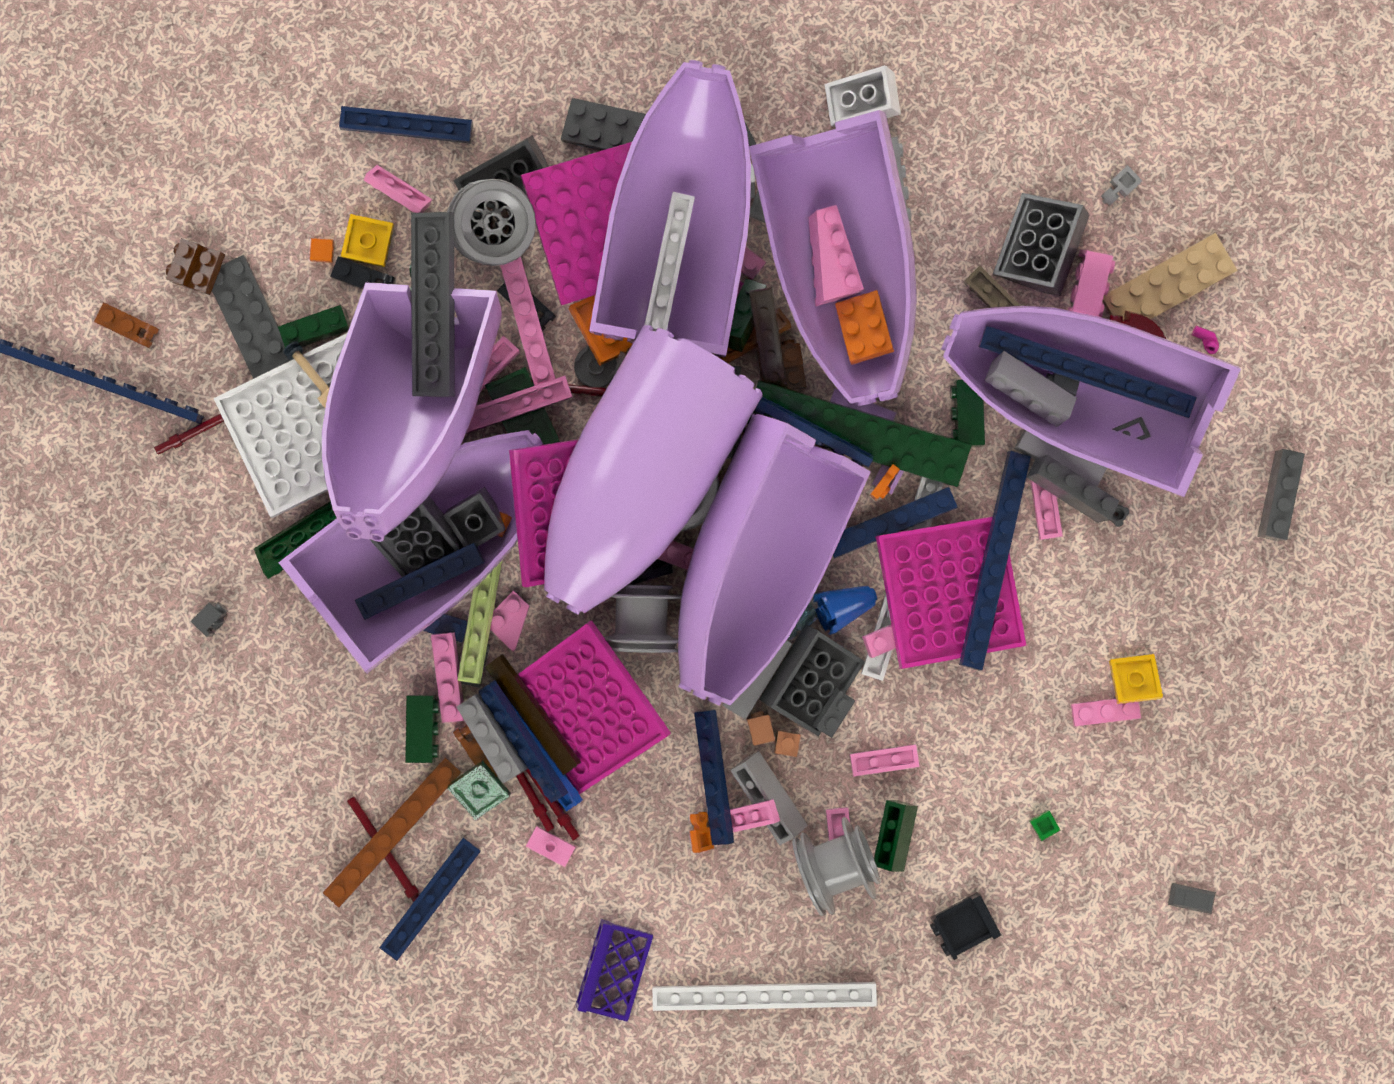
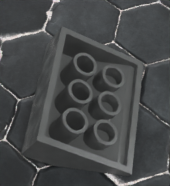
M1022 193L993 275L1039 292L1061 296L1090 216L1084 205Z
M430 496L403 522L385 535L383 541L377 542L369 539L402 577L464 547L444 518V513Z
M805 624L759 700L819 737L822 731L812 726L836 688L846 694L865 661L818 630Z

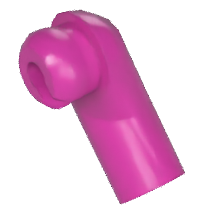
M1196 325L1192 336L1202 339L1207 353L1215 354L1219 349L1216 334Z

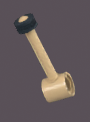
M297 341L290 343L285 347L283 353L289 360L295 359L322 392L317 399L326 408L330 387H328L302 355L303 348Z

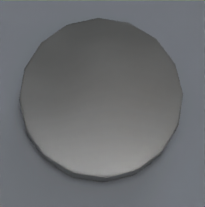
M586 346L575 358L574 370L576 377L585 386L606 387L614 377L611 375V372L615 371L617 360L615 358L599 366L590 347Z

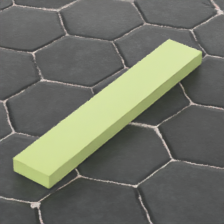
M502 561L473 589L457 681L481 684Z

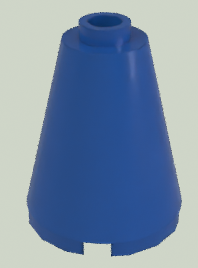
M867 585L822 591L813 596V603L817 602L819 607L815 609L818 620L825 631L830 630L829 635L837 633L875 606L877 600L875 590Z

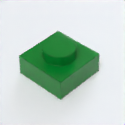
M1049 810L1029 820L1040 841L1060 831Z

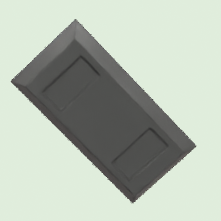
M1172 883L1168 905L1212 914L1216 892Z

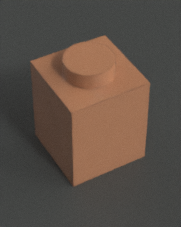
M763 711L750 713L751 718H747L753 746L775 741L769 714H764Z
M777 730L774 753L797 757L800 734Z

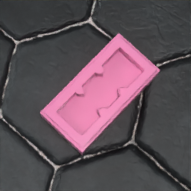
M536 826L526 845L529 849L564 867L576 847Z

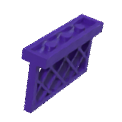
M601 919L575 1004L577 1011L585 1013L588 1011L628 1022L654 935ZM614 930L623 932L627 939L615 945L611 938ZM639 936L647 938L645 946L636 951L631 941ZM629 942L634 953L622 959L617 949ZM615 950L620 961L608 967L605 961L606 955ZM636 956L640 962L639 967L629 972L625 962ZM623 964L627 974L615 980L611 970ZM609 972L614 982L602 988L599 984V978ZM630 978L633 983L632 990L623 994L618 984ZM616 986L621 996L609 1002L604 992ZM600 994L604 996L607 1004L600 1008L591 1006L593 998ZM622 999L627 1005L624 1015L616 1013L612 1008V1005Z

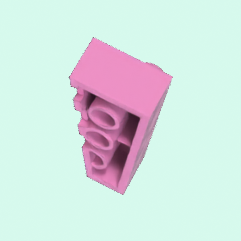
M837 205L816 210L808 217L810 244L813 251L812 266H814L815 276L813 281L814 288H816L815 306H820L854 296L864 290Z
M1080 249L1078 257H1083L1082 263H1079L1078 267H1076L1075 276L1078 284L1072 288L1070 302L1074 304L1073 307L1069 306L1068 310L1102 317L1104 311L1102 300L1103 296L1108 294L1110 283L1107 280L1109 274L1113 273L1115 261H1113L1112 255Z

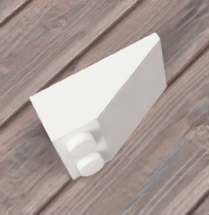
M885 65L825 84L832 127H836L835 122L877 110L885 112L887 118L901 114L895 73Z

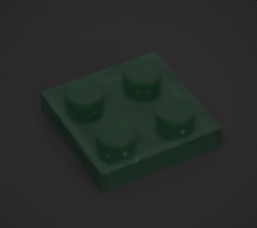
M483 760L449 783L447 787L474 820H477L502 803L511 794Z

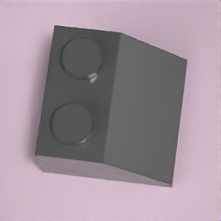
M485 487L448 508L443 515L464 547L474 542L478 547L505 530L497 504Z

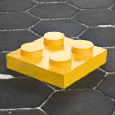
M350 214L341 257L385 267L394 224Z
M1154 654L1109 660L1117 704L1163 698Z

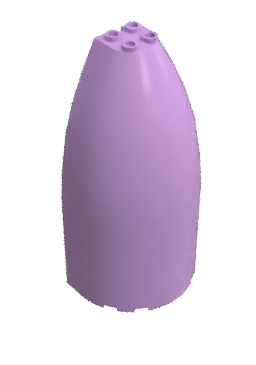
M689 60V63L684 62L662 89L645 115L631 143L610 211L589 331L595 335L601 336L604 334L606 338L623 341L624 337L627 338V342L634 343L645 324L672 193L677 192L694 196L695 199L667 331L674 335L673 339L675 340L684 338L717 357H725L748 234L751 188L750 152L745 121L730 71L725 70L726 67L713 64L711 68L702 67V62Z
M880 110L835 122L836 129L805 138L788 135L749 146L773 259L796 325L812 355L829 379L849 403L857 402L858 406L877 402V397H879V401L898 397L897 393L900 392L909 360L917 305L915 257L911 228L886 113ZM837 205L864 290L851 297L815 306L816 288H814L813 281L815 276L814 266H812L813 251L810 244L808 217L816 210ZM877 290L894 352L851 365L835 303Z
M365 282L333 373L322 428V461L326 485L333 511L340 525L347 531L346 535L349 538L355 540L360 538L372 539L377 542L383 541L385 535L403 522L426 500L448 470L473 417L501 323L502 311L496 291L454 288L451 296L454 299V309L457 318L454 317L455 397L412 396V300L409 285Z
M1011 306L960 312V315H954L950 325V329L953 330L952 335L946 336L941 350L945 351L943 357L957 374L987 404L1012 423L1068 453L1185 497L1203 456L1199 446L1215 410L1223 411L1241 370L1236 365L1129 325L1094 315L1052 307ZM985 326H990L1195 396L1197 399L1190 418H1185L1079 382L1075 396L1077 399L1070 418L1056 427L985 381L992 361L1000 355L978 347ZM1024 363L1044 377L1047 373L1053 374V372ZM1142 417L1151 437L1144 440L1137 439V437L1144 435L1139 423L1120 431L1112 429ZM1123 431H1129V432H1130V436H1129V435H1126V434H1123L1122 432H1123Z
M650 325L642 327L585 425L570 456L555 496L548 526L544 590L548 592L546 597L556 603H559L560 600L568 604L566 608L577 615L580 612L586 613L612 597L641 575L661 556L704 499L762 397L760 389H753L754 383L741 374L739 376L735 375V368L684 338L673 339L674 335L669 331L658 328L656 332L652 331L653 327Z
M759 414L752 415L704 519L694 546L682 590L678 623L680 684L678 687L688 692L694 690L693 695L704 700L706 697H709L708 701L719 706L721 702L731 705L767 667L790 636L829 565L870 475L869 470L845 456L814 446L816 442L814 438L788 423Z
M529 430L496 435L460 445L445 475L429 496L439 509L445 513L448 508L485 487L497 504L499 512L512 517L503 537L496 535L478 546L485 561L483 564L366 620L362 617L354 600L402 577L369 539L360 538L355 540L349 538L346 535L347 531L340 525L338 519H335L278 563L368 674L466 597L512 550L518 539L509 450L539 446L543 442L537 434L534 433L532 435Z

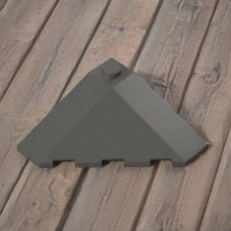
M531 135L453 181L458 190H460L469 183L478 180H504L521 189L526 195L520 175L549 166L536 140ZM489 201L486 207L494 209L495 204Z

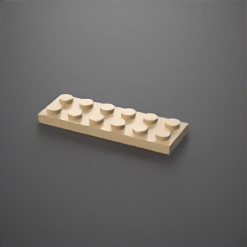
M1214 233L1109 292L1107 296H1103L1102 302L1110 315H1122L1124 319L1125 311H1132L1153 319L1238 270L1217 234Z

